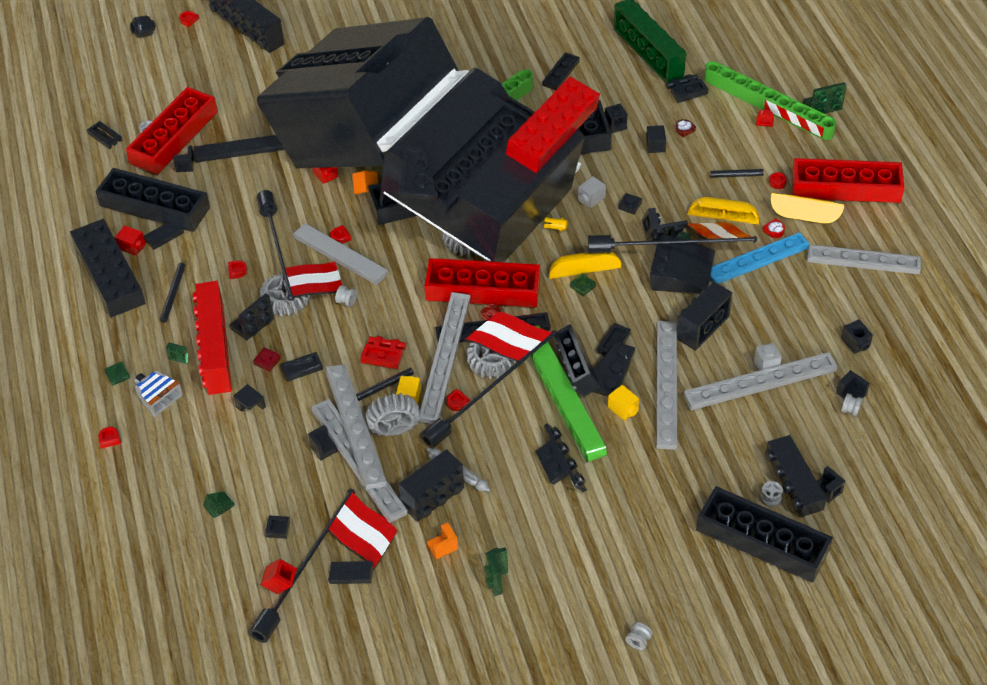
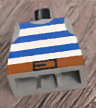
M154 371L148 376L140 373L135 378L137 396L153 417H156L183 396L180 383L158 371Z

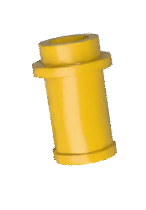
M545 217L544 222L552 224H544V229H557L560 232L566 231L567 220L563 217L561 219Z

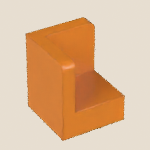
M376 171L353 173L354 194L368 193L367 186L378 183Z
M448 522L440 526V536L427 541V546L435 559L458 550V538Z

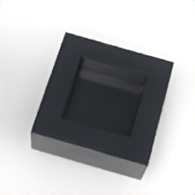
M625 193L618 204V209L635 215L642 204V198Z
M269 515L265 531L266 537L287 539L290 517Z

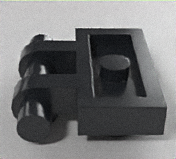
M688 74L681 79L675 78L665 84L667 89H671L670 93L677 103L706 95L709 90L703 80L698 78L697 74Z

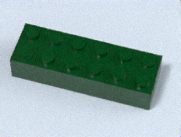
M623 0L614 4L613 30L665 83L671 82L675 78H684L687 56L685 49L681 48L634 0Z

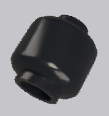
M147 15L134 17L130 23L132 34H135L138 38L151 36L156 28L154 20H151Z

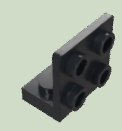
M649 208L642 218L646 240L652 239V241H658L659 235L680 236L688 225L687 220L659 225L661 222L660 215L656 213L655 208Z
M265 293L241 312L239 318L230 325L231 330L247 341L252 336H255L263 327L270 324L274 319L270 296Z

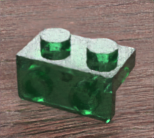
M506 547L494 548L485 553V582L487 588L492 589L494 596L502 594V575L508 573Z

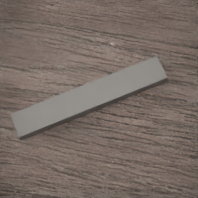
M306 223L293 233L296 240L336 261L338 264L375 285H378L388 275V270Z
M810 244L808 247L807 262L910 274H920L921 271L920 256Z

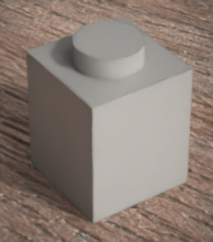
M593 176L578 187V200L589 208L595 206L606 196V185Z
M775 343L756 347L754 363L758 371L781 364L782 356Z

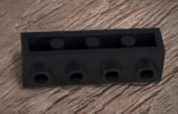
M571 324L557 331V337L555 338L558 344H556V347L562 355L561 359L564 365L567 367L565 370L570 379H572L570 383L575 392L579 391L585 397L599 389L600 384L583 342Z
M791 435L768 441L765 450L766 460L771 462L775 476L780 478L785 494L790 496L794 510H797L801 517L823 511L827 498Z

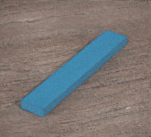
M799 232L712 267L710 281L718 284L806 250L809 247V242Z

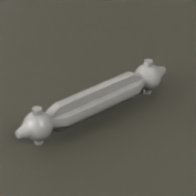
M427 448L431 459L442 453L437 448ZM463 466L465 482L476 486L478 491L490 492L491 489L488 487L486 480L479 479L475 473Z

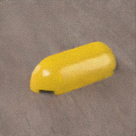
M772 193L771 204L775 212L787 218L831 223L840 217L844 209V204L788 194Z
M713 197L696 199L690 205L687 214L759 224L760 220L757 209L748 202Z
M612 251L611 253L588 254V252L565 255L557 258L552 263L549 270V279L621 268V261Z

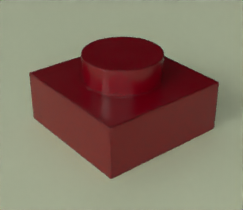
M264 347L253 362L255 366L271 372L281 357L280 354Z

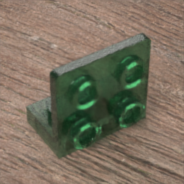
M843 82L814 89L813 96L803 99V104L824 114L842 110L847 85Z

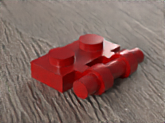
M369 336L368 344H365L360 358L361 363L398 369L407 343L394 338L389 340L383 339V336Z

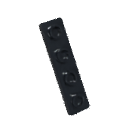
M548 423L545 424L544 427L551 440L535 452L550 482L555 485L569 475L574 486L584 493L587 491L584 485L586 481L582 474L577 471L576 467L578 465L575 460L569 456L568 452L570 450L566 443L562 442L560 438L562 436L561 432L556 426L552 427Z

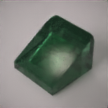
M224 491L207 494L203 504L204 508L213 518L220 516L235 505Z

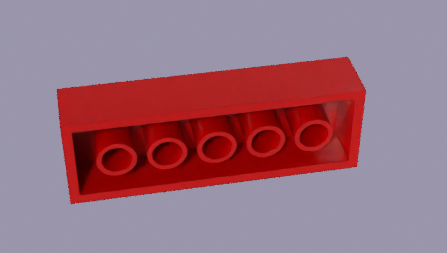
M569 76L508 140L506 155L537 173L597 109L600 93Z
M186 87L126 148L129 163L158 175L171 162L173 156L177 155L218 113L215 97Z
M794 158L791 173L792 195L820 200L901 203L905 188L902 162Z
M429 258L424 285L426 301L449 302L451 293L454 292L470 295V303L537 307L540 288V264Z
M218 280L195 284L196 292H193L194 303H197L194 306L195 317H198L195 320V327L198 335H196L197 345L200 346L197 349L199 361H201L198 367L199 374L202 376L203 388H207L209 395L232 392L224 304Z

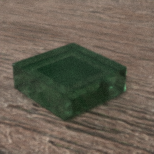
M584 273L570 282V288L581 296H585L596 287V282Z
M169 342L166 346L169 360L187 364L189 360L187 348Z
M123 362L104 369L112 386L130 379Z

